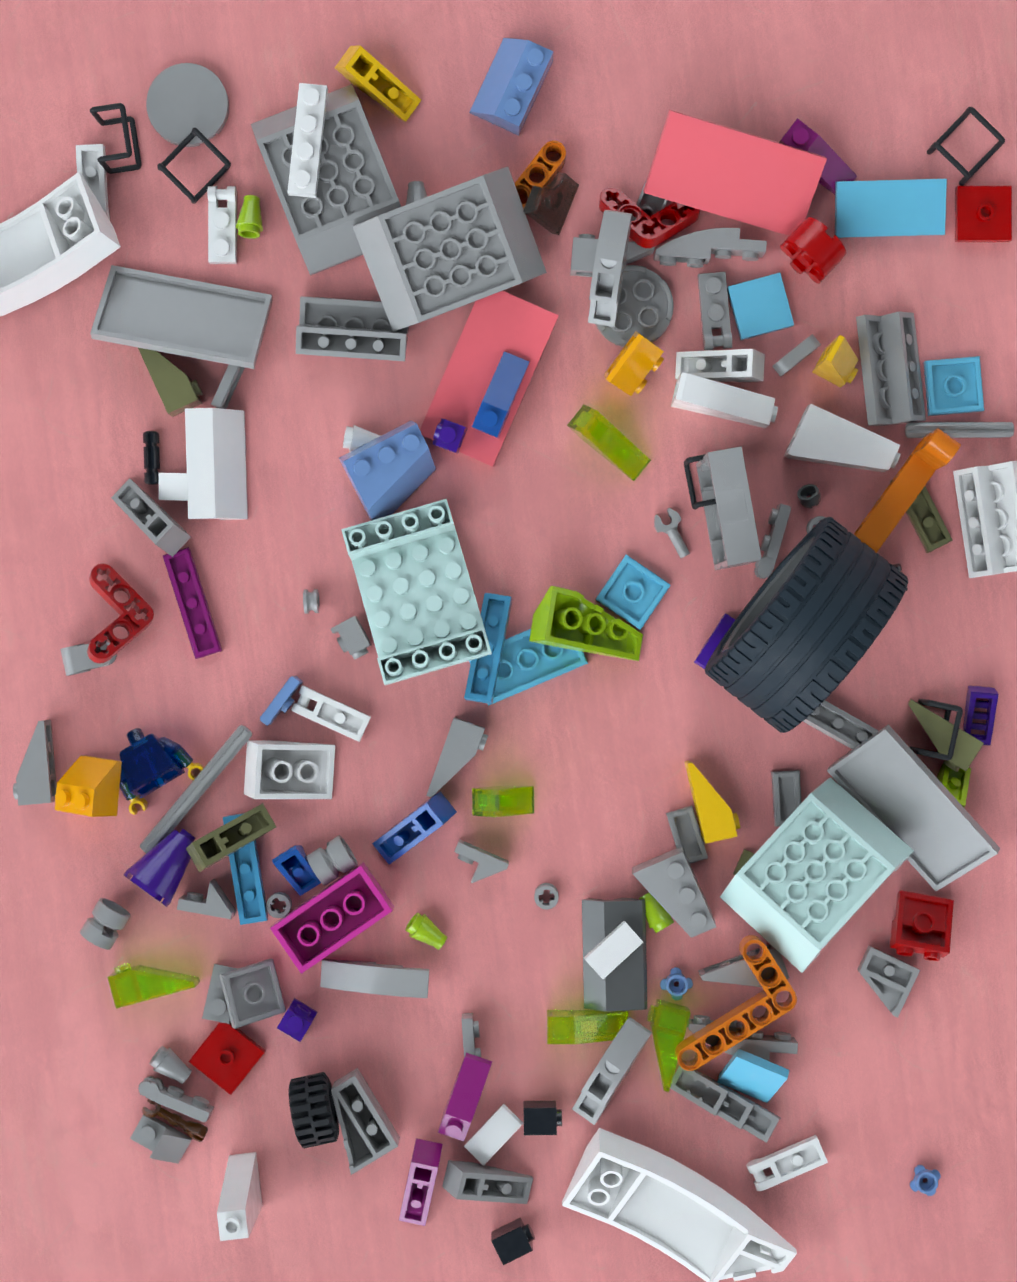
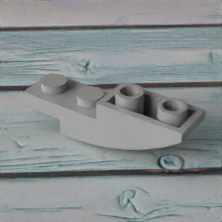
M604 210L591 281L588 323L615 327L617 324L623 271L626 266L632 214Z
M740 228L707 229L680 236L657 248L654 254V261H660V264L665 266H674L676 262L687 263V266L692 268H701L703 264H708L711 254H715V258L730 259L731 255L742 256V259L746 261H757L759 257L762 258L766 253L767 241L740 239Z
M694 1015V1019L687 1018L686 1024L688 1029L695 1033L715 1020H710V1017L706 1015ZM737 1020L732 1021L729 1025V1030L732 1032L739 1031L742 1027L741 1022H737ZM757 1031L725 1051V1053L734 1055L738 1049H741L769 1061L770 1052L797 1054L798 1042L794 1037H791L790 1033L775 1032L774 1036L764 1035L763 1031ZM711 1035L707 1037L705 1042L715 1046L719 1041V1037Z
M629 1017L589 1077L572 1110L595 1125L622 1080L636 1061L652 1032Z

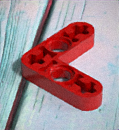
M616 188L604 189L599 199V209L603 213L604 210L630 213L636 218V220L631 221L629 237L643 248H653L695 223L700 215V209L673 202L649 217L630 198ZM664 219L672 220L675 224L665 225L661 221Z
M104 563L94 566L89 576V582L96 592L120 616L97 634L88 645V657L93 662L99 664L110 660L148 628L154 617L151 606L111 566ZM98 574H106L108 576L106 581L104 579L98 581ZM113 583H116V585H114L111 588L110 592H108L107 590L109 585L112 586ZM124 591L127 593L129 600L125 603H120L114 598V593ZM135 602L136 604L134 608L131 607L130 610L127 611L126 609H128L132 605V603ZM143 612L146 614L144 619L137 620L135 618L137 613L141 614ZM124 627L128 632V637L125 639L117 638L113 634V629ZM109 640L110 644L107 646L105 654L103 652L97 654L95 652L96 645L102 647Z

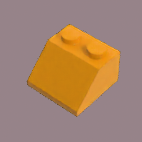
M635 331L605 372L604 377L608 382L629 396H632L634 392L639 394L648 382L645 379L646 375L650 370L655 372L663 362L664 358L661 355L664 351Z
M80 755L57 782L55 810L89 817L117 816L122 761Z

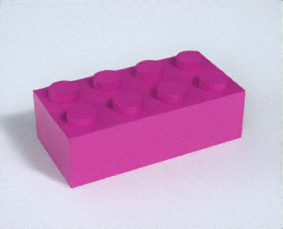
M362 862L275 922L270 929L302 974L393 911L394 905L366 864Z

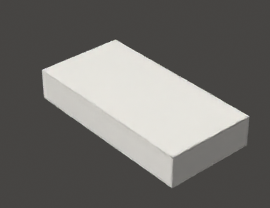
M623 921L594 947L584 959L604 979L634 952L643 941Z

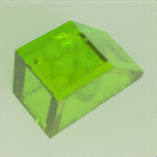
M534 786L472 788L473 816L496 818L534 813Z

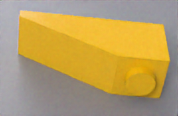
M361 45L350 46L335 66V69L354 86L404 122L408 120L421 102V99Z
M839 335L824 349L812 373L840 388L846 382L851 384L858 372V369L855 368L858 358L845 337Z
M691 761L684 762L703 842L707 844L737 837L736 829H740L737 813H732L731 808Z

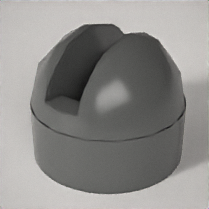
M805 485L797 492L799 501L805 508L810 509L812 506L818 505L821 500V494L816 485Z

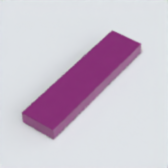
M189 547L181 549L173 557L169 554L162 555L195 659L223 651L191 549Z

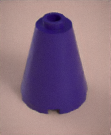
M183 828L180 832L172 831L128 868L123 875L159 902L162 898H165L161 903L168 907L191 859L186 848L195 840V837Z

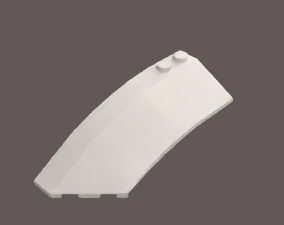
M80 172L69 178L37 203L0 223V316L27 306L55 292L121 247L112 223Z
M601 1128L597 1130L588 1143L562 1200V1206L613 1225L654 1246L687 1267L706 1282H719V1280L733 1278L734 1281L756 1277V1272L770 1269L772 1273L782 1272L797 1254V1249L746 1205L713 1182L668 1156Z

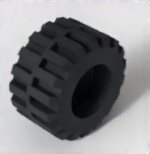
M325 1072L291 1079L288 1095L292 1123L297 1140L304 1149L336 1142L338 1139L339 1121L332 1096L331 1082Z

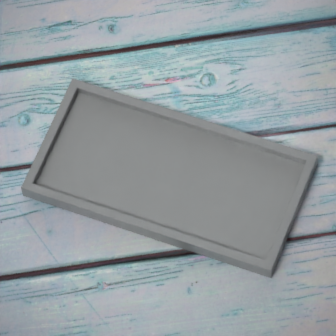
M111 265L90 334L91 338L95 340L254 369L272 305V295Z
M889 724L834 762L827 769V772L844 790L914 850L907 860L935 891L940 890L995 856L1000 850V847Z

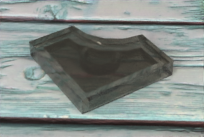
M557 172L553 181L546 187H532L523 212L550 233L559 235L579 184L567 174Z

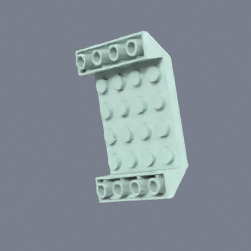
M447 499L341 529L348 555L353 564L376 647L377 661L384 685L492 654Z
M830 777L808 795L738 871L720 898L793 966L803 973L819 956L820 951L884 881L894 871H897L914 850Z

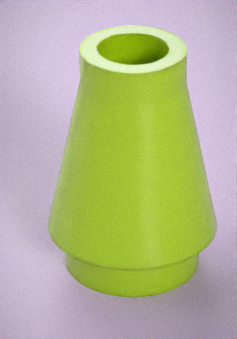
M244 196V202L236 224L238 235L241 237L255 239L260 237V232L263 231L260 198L257 196Z
M650 893L639 898L645 900L646 919L649 928H653L655 933L674 923L671 915Z
M418 912L411 918L405 931L410 933L409 937L433 946L437 950L444 945L447 936L438 929L426 914L421 915Z

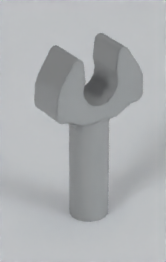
M668 508L667 513L671 518V523L664 525L661 518L655 515L654 528L657 533L664 532L668 534L681 559L690 554L677 530L681 517L679 513Z

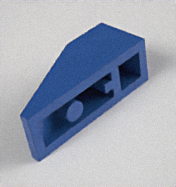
M504 351L472 427L474 429L499 438L530 363L529 361Z
M439 791L372 844L390 865L443 826L457 811L442 792Z

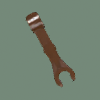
M148 1099V1102L155 1105L156 1109L151 1111L143 1107L142 1113L146 1117L152 1118L158 1115L169 1121L171 1125L184 1129L183 1131L198 1142L204 1140L208 1131L206 1126L192 1121L187 1122L180 1115L172 1114L161 1108L160 1104Z

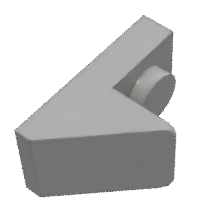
M459 839L454 851L459 854L458 859L466 863L473 864L474 861L478 862L471 883L504 871L509 865L508 860Z
M215 879L209 883L207 899H203V894L187 892V895H183L178 900L177 910L232 919L236 912V909Z
M144 1114L130 1137L133 1141L153 1151L150 1158L177 1164L192 1140L191 1137L155 1117H146Z

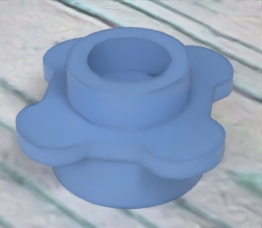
M677 967L672 968L670 975L660 982L661 989L667 990L674 1000H681L687 990L693 986L691 978H686L681 973V969ZM674 982H679V985L674 986Z
M917 1165L914 1168V1179L910 1181V1188L915 1192L919 1190L927 1196L934 1195L938 1187V1180L941 1178L939 1171L936 1169L928 1170L923 1165ZM924 1178H927L926 1183L923 1182Z

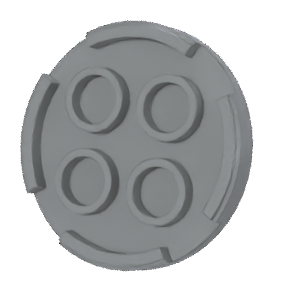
M181 63L170 66L154 79L147 94L146 108L149 120L160 136L174 145H179L192 132L194 127L208 140L219 134L228 118L229 99L222 82L211 70L198 64ZM195 136L185 147L200 146L203 142Z
M638 265L625 266L617 324L615 327L595 324L597 329L608 341L621 347L626 345L635 331L653 343L666 331L673 315V297L669 286L659 275L646 267Z

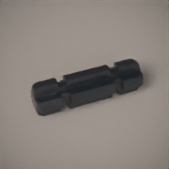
M146 431L143 433V443L146 444V447H143L144 469H146L144 482L148 485L159 484L158 469H160V452L157 446L159 434L156 431Z

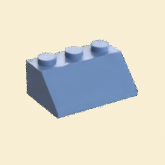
M503 38L472 105L470 114L519 136L553 63L554 52L530 40Z

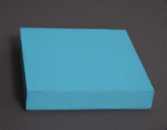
M781 273L727 287L740 340L794 326Z
M980 356L923 362L928 416L984 411Z
M625 555L595 600L641 630L671 585L628 555Z
M738 1049L720 1072L717 1082L768 1103L788 1079L789 1070Z

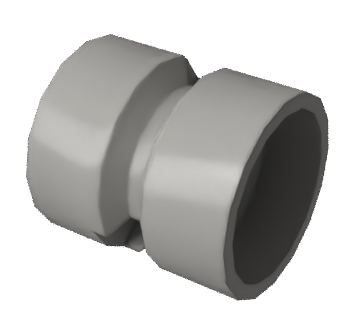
M340 835L329 841L325 850L318 848L307 855L309 865L323 885H327L338 878L339 871L346 873L358 865L353 852Z
M100 898L92 911L94 917L86 920L80 930V934L92 944L110 950L119 936L117 930L124 928L131 915L117 903Z

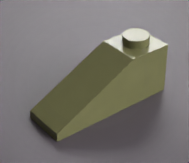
M138 348L169 415L174 417L185 412L186 408H194L202 404L199 396L203 395V392L197 380L192 381L191 378L159 352Z
M910 699L908 705L938 752L948 755L954 725ZM959 728L953 757L951 760H945L943 764L956 772L960 768L967 771L984 743Z
M262 803L192 842L186 850L198 871L201 872L276 828V825Z

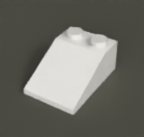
M248 740L244 795L253 799H332L335 745Z

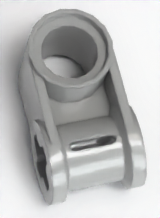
M106 642L102 647L96 645L95 652L98 653L101 650H106L110 643ZM80 644L60 649L66 676L108 666L116 660L117 654L107 662L99 664L93 662L88 657L87 649L89 644Z

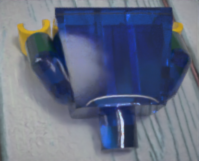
M140 728L131 730L126 735L130 746L123 749L119 754L122 761L120 789L126 800L131 802L129 812L133 815L138 813L134 805L135 803L140 804L143 811H145L148 803L143 797L185 773L183 768L188 769L189 778L194 780L196 777L192 775L191 770L199 768L202 771L204 767L199 763H193V758L186 750L169 738H158L154 734L144 736Z

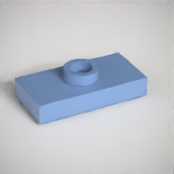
M291 676L262 714L260 721L269 726L281 711L286 713L295 701L291 697L303 681L297 676Z

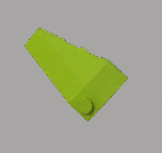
M550 586L533 614L529 641L553 647L639 661L643 634L619 618H614L606 613L599 605H594L586 600L579 592Z

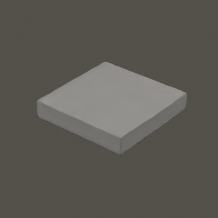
M267 959L219 974L232 1028L236 1029L286 1012L273 959Z

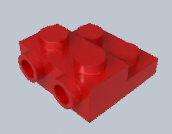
M900 890L897 893L895 919L892 921L890 948L897 949V954L902 956H913V952L924 954L923 958L929 961H940V957L944 958L950 953L954 900Z

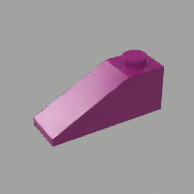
M798 118L779 142L826 157L827 160L819 183L834 195L835 182L854 181L857 177L821 136Z
M469 1053L465 1054L445 1106L438 1133L461 1141L465 1140L492 1061Z
M416 1138L399 1221L422 1226L426 1225L443 1144Z

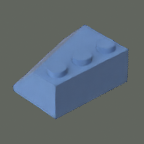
M412 420L339 457L371 521L392 515L436 470L429 447L417 423Z

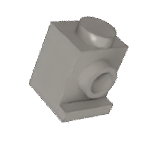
M353 616L331 628L333 634H340L337 641L343 652L349 651L354 660L369 653L367 647L372 644L357 616Z

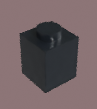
M523 1101L524 1135H557V1126H562V1109H557L556 1101Z
M521 1217L491 1232V1242L503 1265L533 1251L532 1241L535 1240L534 1233L529 1224L524 1225Z

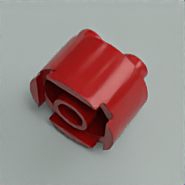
M808 217L780 245V248L792 259L790 265L797 273L802 274L805 272L815 283L820 284L840 263L847 252L843 243L836 235L831 238L825 232L828 229L826 225L815 218Z

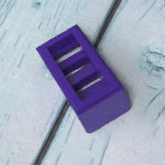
M968 686L963 731L982 741L983 745H991L999 694L992 687ZM976 698H985L988 701L976 700ZM974 708H985L987 712L974 711ZM973 719L986 720V723H974L972 721ZM971 729L985 730V735L971 734Z

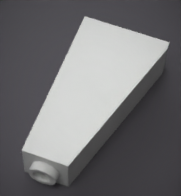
M684 372L680 374L676 381L671 407L762 428H767L770 422H775L778 407L774 406L775 398Z
M810 404L806 407L784 457L886 472L890 467L895 468L901 454L898 453L900 444Z
M256 1152L229 1155L217 1209L220 1241L249 1238L263 1205Z

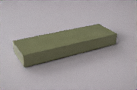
M924 486L906 513L926 553H929L953 540L927 488Z

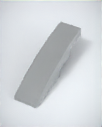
M322 959L320 987L368 994L428 998L429 969L405 968L403 965L376 964V962Z
M679 1065L668 1086L714 1116H720L739 1129L743 1128L766 1143L780 1120L779 1116L697 1070L686 1071Z

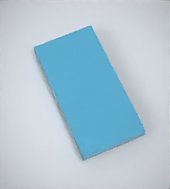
M947 179L835 182V235L838 238L945 235Z
M531 629L505 639L493 704L588 664L584 652L530 642Z

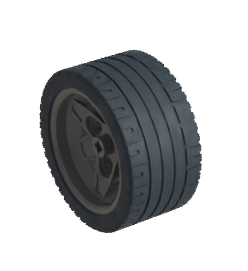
M826 517L795 546L745 606L711 655L705 667V674L720 686H724L726 691L737 697L744 705L750 707L754 713L764 718L781 733L789 732L811 715L827 699L870 648L902 600L908 586V578L896 567L888 563L886 559L875 553L872 548L861 542L858 537L848 532L845 527L832 517Z

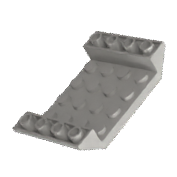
M352 84L328 93L316 198L290 196L287 192L297 106L251 124L257 144L310 276L363 255L353 226L401 207Z
M509 167L474 178L353 226L393 332L547 273Z

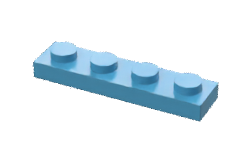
M491 593L484 594L481 618L492 654L471 660L464 696L465 700L493 704L513 600L511 596Z
M244 813L222 817L223 824L225 825ZM256 840L229 855L240 925L263 922L269 919Z

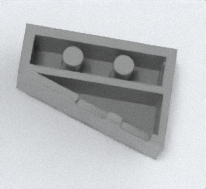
M683 847L676 848L632 867V874L691 938L716 927L715 918Z
M358 1068L335 1081L331 1091L352 1175L398 1147L400 1136Z

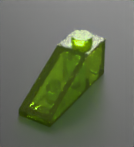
M583 405L567 424L585 443L632 481L636 480L651 461L599 411L589 406Z
M130 963L115 967V972L107 977L116 1009L195 988L200 983L197 976L142 965L131 967Z
M657 999L655 1006L651 1005L649 1008L647 1021L650 1022L663 1090L669 1092L678 1062L675 1056V1049L684 1040L691 1012L686 1006Z
M547 1010V1044H584L612 1041L628 1019V1011Z

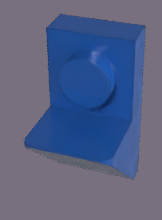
M295 845L272 859L276 868L300 896L321 884L309 865L302 845Z

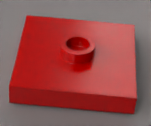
M957 186L955 188V242H1010L1012 240V186Z
M219 1022L188 1062L228 1094L232 1095L266 1050L238 1028H232L231 1022L230 1024Z

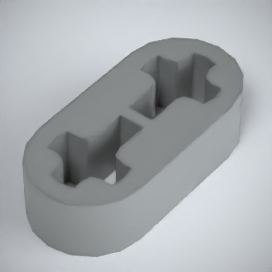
M812 334L772 367L781 377L821 344Z

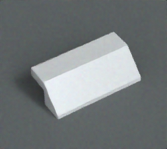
M186 408L188 519H248L245 411L221 408Z
M1017 461L953 471L969 578L1017 571Z

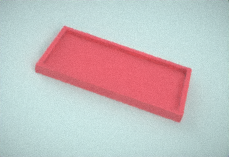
M669 109L643 192L790 236L806 219L827 158Z
M500 291L475 301L420 428L422 435L434 441L433 436L441 419L465 426L468 429L459 452L493 467L559 315L505 291ZM505 351L530 363L499 438L474 429L472 425Z

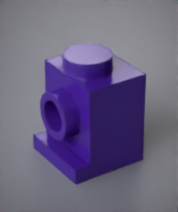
M441 419L433 436V445L458 454L468 428L446 419Z
M294 998L277 1029L301 1042L318 1012Z

